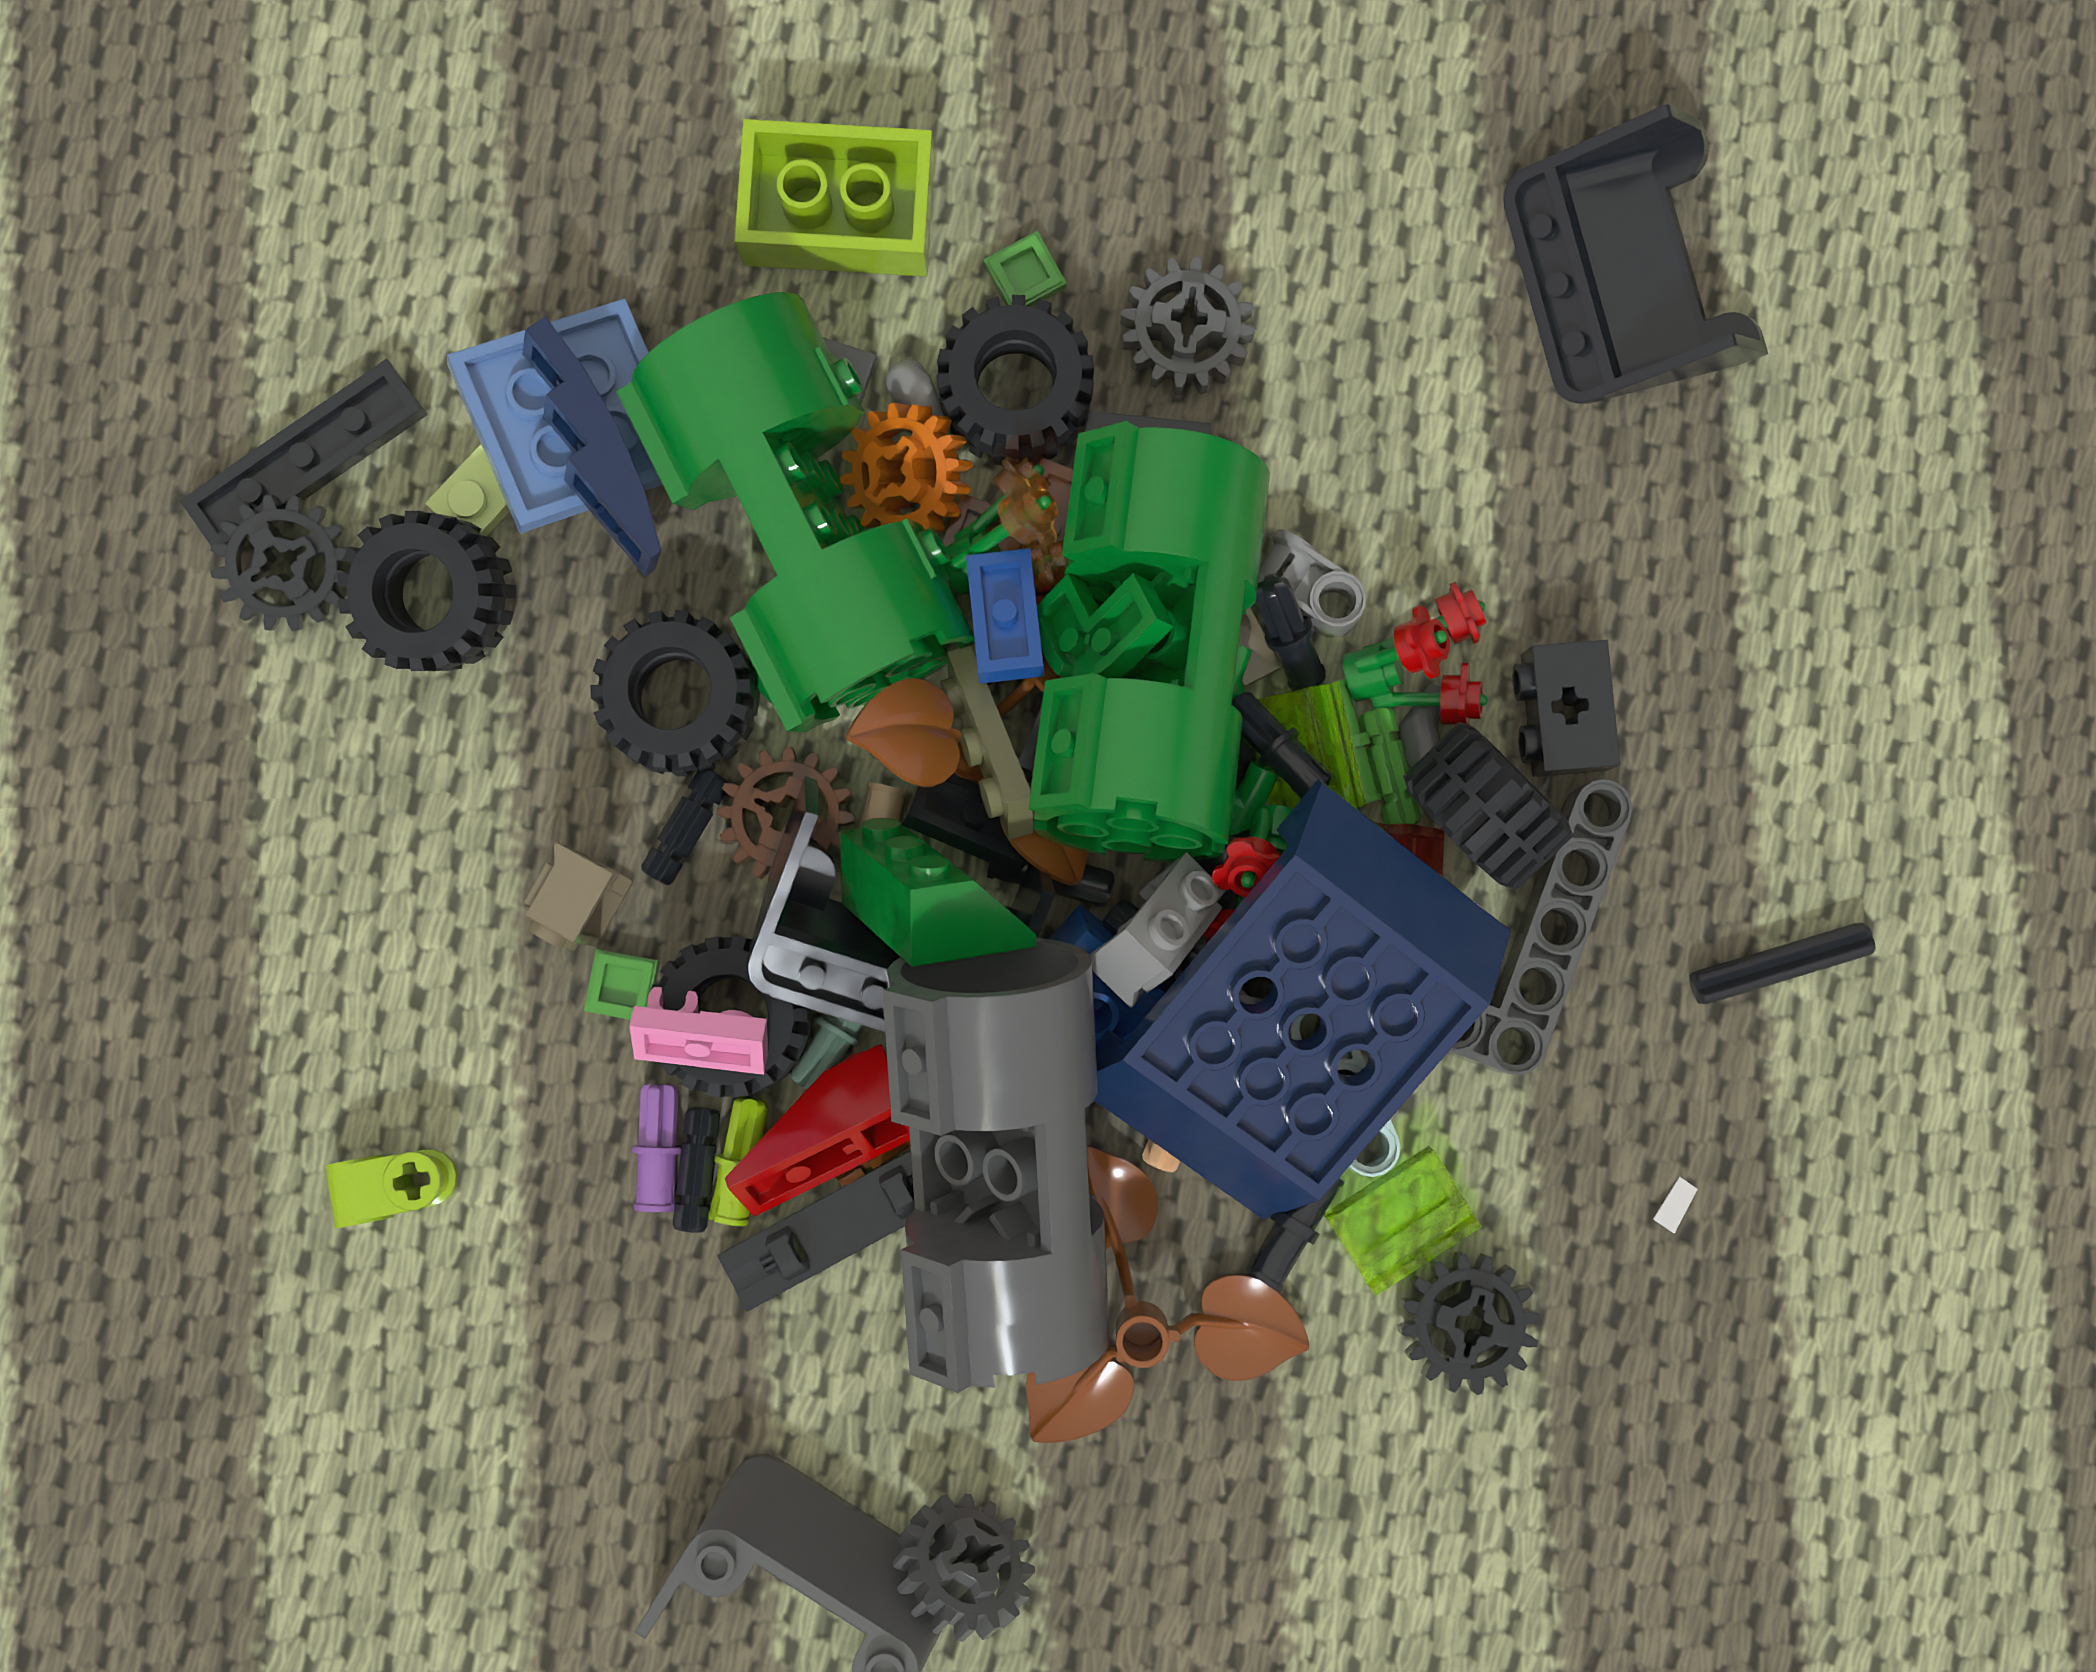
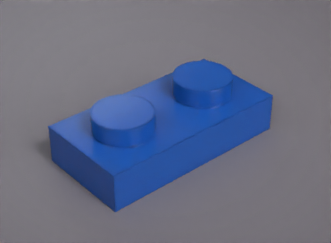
M1030 548L967 555L969 590L980 684L1044 676Z

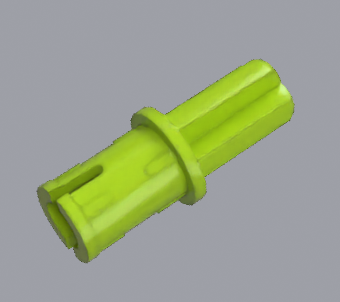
M739 1096L733 1102L724 1152L715 1154L714 1161L719 1166L714 1195L712 1196L710 1211L708 1212V1219L714 1220V1222L731 1226H747L749 1223L750 1212L727 1188L725 1177L763 1137L769 1106L768 1102L760 1098Z

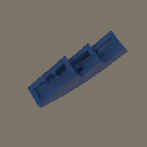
M545 316L525 330L522 355L552 389L546 394L543 418L574 453L567 460L564 481L646 577L656 569L661 554V547L643 484L619 427L587 371Z

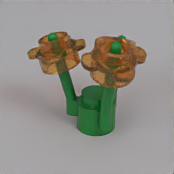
M1008 455L1002 461L1005 467L993 478L1004 494L972 524L954 534L955 541L946 546L950 561L943 566L951 580L949 583L960 594L965 595L970 591L966 556L1002 552L998 543L1009 535L1018 542L1025 544L1023 549L1030 548L1034 586L1037 593L1052 590L1064 578L1066 557L1062 556L1064 541H1057V534L1054 530V519L1059 515L1055 499L1047 490L1051 483L1044 476L1042 465H1034L1027 457H1024L1017 463ZM1000 517L1002 523L990 532H986L985 530Z

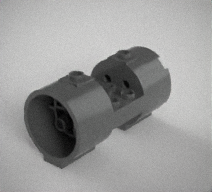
M1037 937L1036 947L911 967L900 957L889 966L887 970L888 988L883 989L882 992L892 1122L909 1126L915 1209L906 1220V1247L901 1249L909 1374L959 1393L970 1386L995 1388L994 1375H1018L1035 1372L1037 1385L1078 1373L1101 1358L1109 1346L1104 1212L1100 1204L1095 1200V1195L1089 1194L1087 1132L1085 1125V1108L1094 1101L1098 1093L1092 959L1086 951L1075 945Z

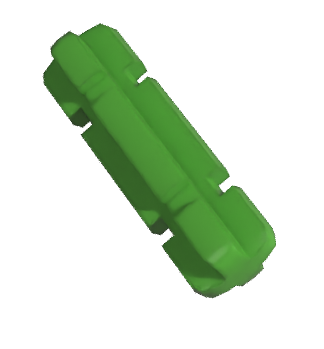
M1390 707L1367 711L1360 715L1359 724L1361 732H1368L1371 748L1366 749L1378 793L1385 800V805L1380 806L1385 826L1389 830L1414 826L1421 821V813L1418 803L1414 798L1410 797L1403 777L1409 771V766L1406 761L1402 740H1396L1394 733L1399 731L1395 711Z

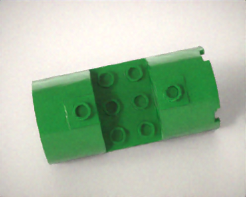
M774 292L729 304L679 329L655 346L638 363L633 371L631 382L616 392L672 504L694 511L708 502L738 496L777 576L752 595L746 603L745 609L729 618L786 731L805 733L820 724L836 720L840 716L836 706L844 703L847 709H853L861 705L865 706L876 694L897 681L911 678L925 679L948 664L947 652H949L948 649L956 643L959 648L971 646L975 639L948 585L951 580L943 565L950 561V557L943 541L933 527L925 530L923 525L906 518L903 521L865 530L856 515L852 514L847 517L837 497L844 492L840 478L828 460L824 459L820 462L818 458L846 438L856 427L861 416L865 414L857 397V394L864 391V388L850 361L846 357L838 360L836 356L830 353L803 298L795 293Z
M1128 421L1078 433L1062 556L1066 557L1064 577L1068 573L1085 581L1099 608L1132 573H1135L1151 581L1174 627L1121 679L1105 678L1096 673H1088L1065 678L1061 676L1059 679L1045 681L1028 807L1034 814L1033 829L1042 837L1066 847L1106 856L1107 849L1122 853L1144 854L1143 861L1175 862L1186 852L1195 861L1211 859L1224 854L1225 844H1228L1230 837L1243 723L1241 713L1231 705L1242 614H1246V610L1255 603L1257 597L1270 471L1266 463L1249 449L1232 441L1206 433L1174 428H1138Z

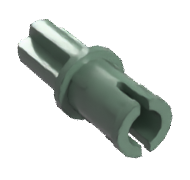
M825 1014L823 1019L817 1016L815 1022L820 1027L791 1071L790 1078L807 1090L824 1071L839 1064L850 1045L858 1047L860 1042L856 1038L864 1025Z

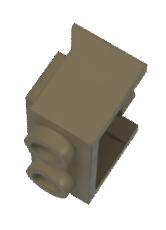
M555 842V864H545L524 901L525 904L530 906L525 916L533 920L528 931L561 949L566 947L575 951L578 944L597 947L634 881L578 850Z

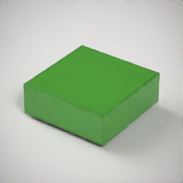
M1037 231L983 259V265L1006 306L1012 305V294L1026 295V306L1033 307L1037 304L1039 298L1046 300L1067 288L1064 277Z
M596 949L584 1011L631 1020L634 1006L648 1007V995L652 984L657 983L661 961Z

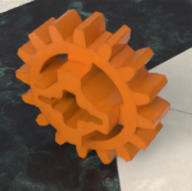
M890 403L887 412L870 411L867 413L871 429L855 427L851 434L859 445L856 451L844 450L841 455L843 459L853 464L852 472L840 477L841 484L854 485L856 493L846 502L848 508H865L866 511L860 522L863 527L875 528L903 521L907 518L923 525L925 530L933 527L937 533L943 532L944 524L941 516L959 517L961 514L960 508L953 501L955 495L970 494L971 491L970 486L959 481L960 472L967 471L973 467L971 460L959 459L957 451L966 443L965 437L961 435H947L952 420L948 416H932V407L912 404L910 407L909 404ZM906 430L913 431L911 436H902L898 442H894L891 439L900 432ZM912 503H918L921 506L909 514L899 512L901 507H910Z

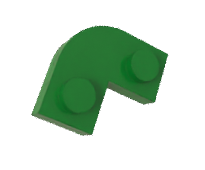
M1068 573L1037 605L1042 652L1052 670L1064 678L1096 673L1105 678L1121 679L1174 627L1151 581L1135 573H1132L1099 608L1086 582Z

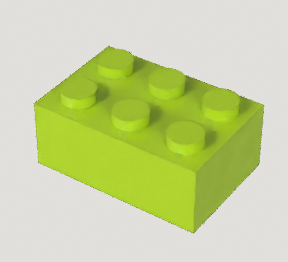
M743 119L734 241L743 266L927 277L935 162L932 130Z

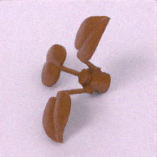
M1036 596V604L1038 605L1045 596ZM1043 652L1044 676L1023 679L1021 684L997 706L1001 718L1032 690L1034 684L1044 692L1045 681L1061 678L1049 666ZM904 679L880 691L861 709L846 734L848 741L871 753L892 773L914 785L933 787L946 781L953 773L979 784L980 780L984 779L979 765L969 767L960 743L962 733L959 729L952 727L954 712L949 697L937 686L922 679ZM1031 780V781L1029 782V784H1028L1029 787H1030V790H1031L1032 780ZM1034 829L1032 834L1009 840L1021 856L1038 870L1050 874L1052 879L1070 886L1077 884L1082 879L1088 852L1050 841L1039 835Z
M1087 1145L1089 1194L1095 1195V1200L1100 1204L1104 1212L1106 1250L1112 1247L1126 1307L1123 1308L1117 1317L1116 1345H1109L1106 1352L1095 1363L1068 1377L1037 1385L1035 1372L1027 1373L1026 1393L1029 1409V1434L1032 1441L1039 1443H1055L1079 1439L1098 1432L1114 1423L1128 1408L1134 1391L1133 1375L1120 1362L1125 1361L1129 1365L1138 1368L1152 1367L1165 1357L1169 1348V1342H1178L1181 1334L1193 1326H1199L1194 1336V1348L1200 1362L1212 1374L1231 1381H1243L1262 1376L1286 1360L1309 1349V1339L1306 1330L1293 1306L1279 1291L1250 1275L1228 1274L1211 1280L1202 1292L1201 1304L1203 1313H1190L1174 1325H1168L1165 1314L1158 1306L1150 1302L1138 1301L1123 1243L1139 1241L1152 1230L1159 1211L1157 1192L1148 1175L1133 1162Z

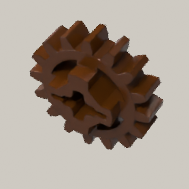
M785 747L782 761L775 762L766 750L760 751V768L754 771L751 767L741 762L737 768L745 779L742 784L738 786L724 783L722 787L734 800L732 806L717 808V815L719 817L732 821V827L720 834L721 841L724 843L739 842L741 847L735 852L732 859L741 865L754 858L756 862L753 876L761 880L771 869L773 859L786 828L785 825L782 832L777 831L779 822L772 816L771 812L761 805L765 803L774 808L776 805L786 808L791 800L796 801L805 776L818 780V787L824 794L828 806V822L818 817L809 840L822 846L829 853L833 845L840 848V827L856 823V816L849 812L841 811L840 805L853 798L850 789H833L832 786L840 776L839 771L833 766L821 774L817 772L820 757L814 752H811L802 764L797 762L796 752L793 747ZM792 775L788 777L783 787L769 792L757 789L771 778ZM746 810L758 816L763 830L758 840L760 842L758 847L752 841L746 827Z

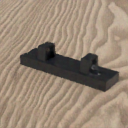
M911 1150L865 1174L851 1184L841 1187L719 1253L717 1256L746 1312L905 1227L908 1216L915 1209ZM793 1232L808 1261L802 1260L796 1252L792 1241Z

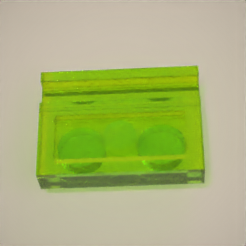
M1339 681L1257 698L1287 730L1293 727L1299 732L1298 740L1335 776L1334 781L1329 786L1332 790L1356 809L1366 804ZM1279 776L1269 796L1270 804L1283 805L1294 809L1301 799Z
M1430 1146L1425 1147L1324 1214L1326 1221L1362 1275L1366 1285L1375 1296L1482 1227L1478 1219L1472 1214L1465 1198L1438 1154Z

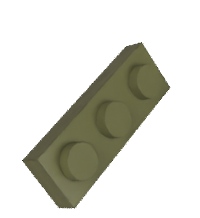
M967 646L947 652L948 679L940 680V689L949 697L953 706L954 717L959 715L964 729L960 730L962 733L960 743L969 767L979 765L984 777L983 780L979 781V788L986 813L989 818L1000 817L1008 840L1032 834L1033 811L1028 809L1031 790L987 683L980 684L977 658L972 646Z

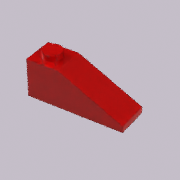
M879 1044L866 1051L857 1052L849 1056L844 1062L824 1071L725 1177L727 1188L754 1217L910 1141L909 1126L898 1124L891 1120L887 1051L883 1045Z

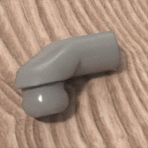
M904 359L889 368L886 377L887 390L897 403L909 404L910 407L912 404L932 407V416H945L934 384L918 361ZM951 429L948 430L947 435H953Z

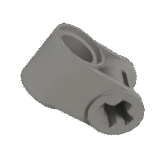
M1283 529L1277 530L1272 537L1275 545L1260 566L1258 583L1263 581L1264 577L1269 574H1276L1278 576L1284 566L1290 563L1281 577H1286L1289 580L1303 616L1311 619L1314 631L1327 638H1339L1348 634L1356 627L1366 606V592L1362 583L1354 575L1322 556L1302 538ZM1329 592L1342 594L1349 600L1351 613L1343 618L1327 616L1321 610L1319 598Z

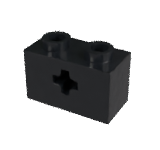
M1608 640L1533 645L1520 655L1521 663L1514 664L1512 683L1516 700L1525 701L1527 725H1522L1519 728L1518 744L1522 762L1531 763L1532 777L1604 772L1621 765ZM1561 698L1565 706H1574L1575 715L1565 720L1563 714L1553 713L1551 705Z

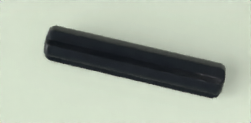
M1854 923L1692 972L1689 975L1690 987L1699 1004H1710L1872 955L1876 949L1871 929L1866 923Z

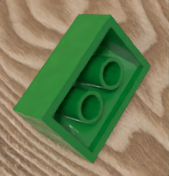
M873 818L862 822V828L840 831L842 904L911 967L1036 947V934L971 877L952 864L949 859L943 857L925 843L923 839L916 836L905 826H902L900 821L892 818Z

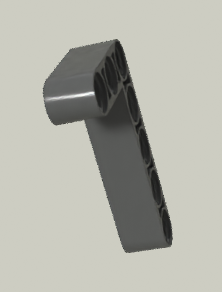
M1596 780L1578 787L1568 795L1560 813L1569 822L1573 837L1540 868L1491 1004L1447 1054L1494 1072L1512 1075L1530 1073L1543 1060L1631 819L1633 807L1631 798L1620 784L1611 780ZM1589 794L1599 796L1608 805L1609 817L1603 827L1592 824L1585 816L1584 802ZM1569 852L1580 855L1587 863V878L1580 886L1569 882L1563 874V860ZM1549 910L1560 914L1566 922V936L1558 945L1548 942L1541 932V920ZM1529 969L1540 973L1546 985L1544 996L1534 1005L1525 1001L1519 990L1520 978ZM1508 1028L1518 1031L1524 1041L1522 1056L1511 1064H1508L1500 1057L1497 1049L1498 1038Z

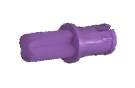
M670 1084L644 1085L641 1089L638 1145H633L631 1149L632 1153H638L635 1211H674L676 1154H681V1146H676L679 1091L676 1086Z

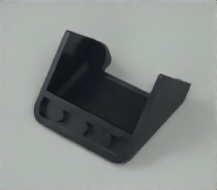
M1670 104L1660 106L1529 165L1514 174L1506 186L1503 199L1504 209L1552 381L1558 394L1569 402L1590 404L1735 367L1768 354L1762 330L1751 317L1737 312H1728L1708 320L1706 319L1670 189L1689 182L1698 176L1708 158V141L1702 120Z

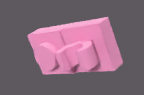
M654 987L650 991L647 999L648 1007L634 1006L629 1025L634 1059L764 1075L768 1057L767 1019L755 1018L737 1010H728L721 1013L700 1011L699 1014L698 997L694 991L687 992L685 1005L680 1010H664L661 987Z

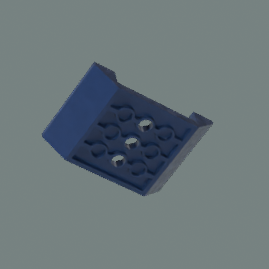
M1320 779L1315 782L1276 829L1288 844L1287 849L1126 1041L1108 1030L1096 1044L1098 1093L1094 1101L1262 1219L1271 1217L1277 1212L1290 1211L1320 1201L1489 1006L1511 934V930ZM1254 977L1271 979V991L1264 1000L1256 1004H1246L1239 1001L1240 989L1249 979ZM1306 1013L1320 1016V1026L1310 1038L1294 1040L1288 1036L1289 1027L1298 1016ZM1353 1050L1368 1052V1061L1360 1072L1349 1076L1337 1073L1338 1063L1347 1052Z

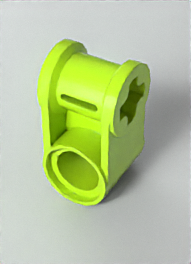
M424 1149L386 1157L380 1154L324 1165L335 1229L394 1217L393 1214L435 1206L445 1202L453 1194L458 1180V1171L454 1161L447 1154L436 1149ZM418 1172H428L430 1184L423 1187H413L411 1175Z

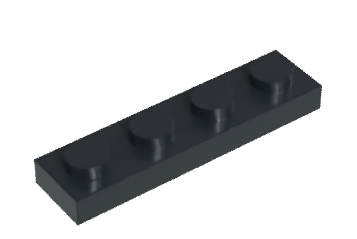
M385 359L181 499L180 502L210 545L228 544L231 537L223 531L220 524L225 520L238 523L239 525L242 524L244 519L238 507L241 504L249 503L260 513L263 512V497L265 495H275L281 509H286L287 502L291 496L302 497V501H304L428 414L388 359Z

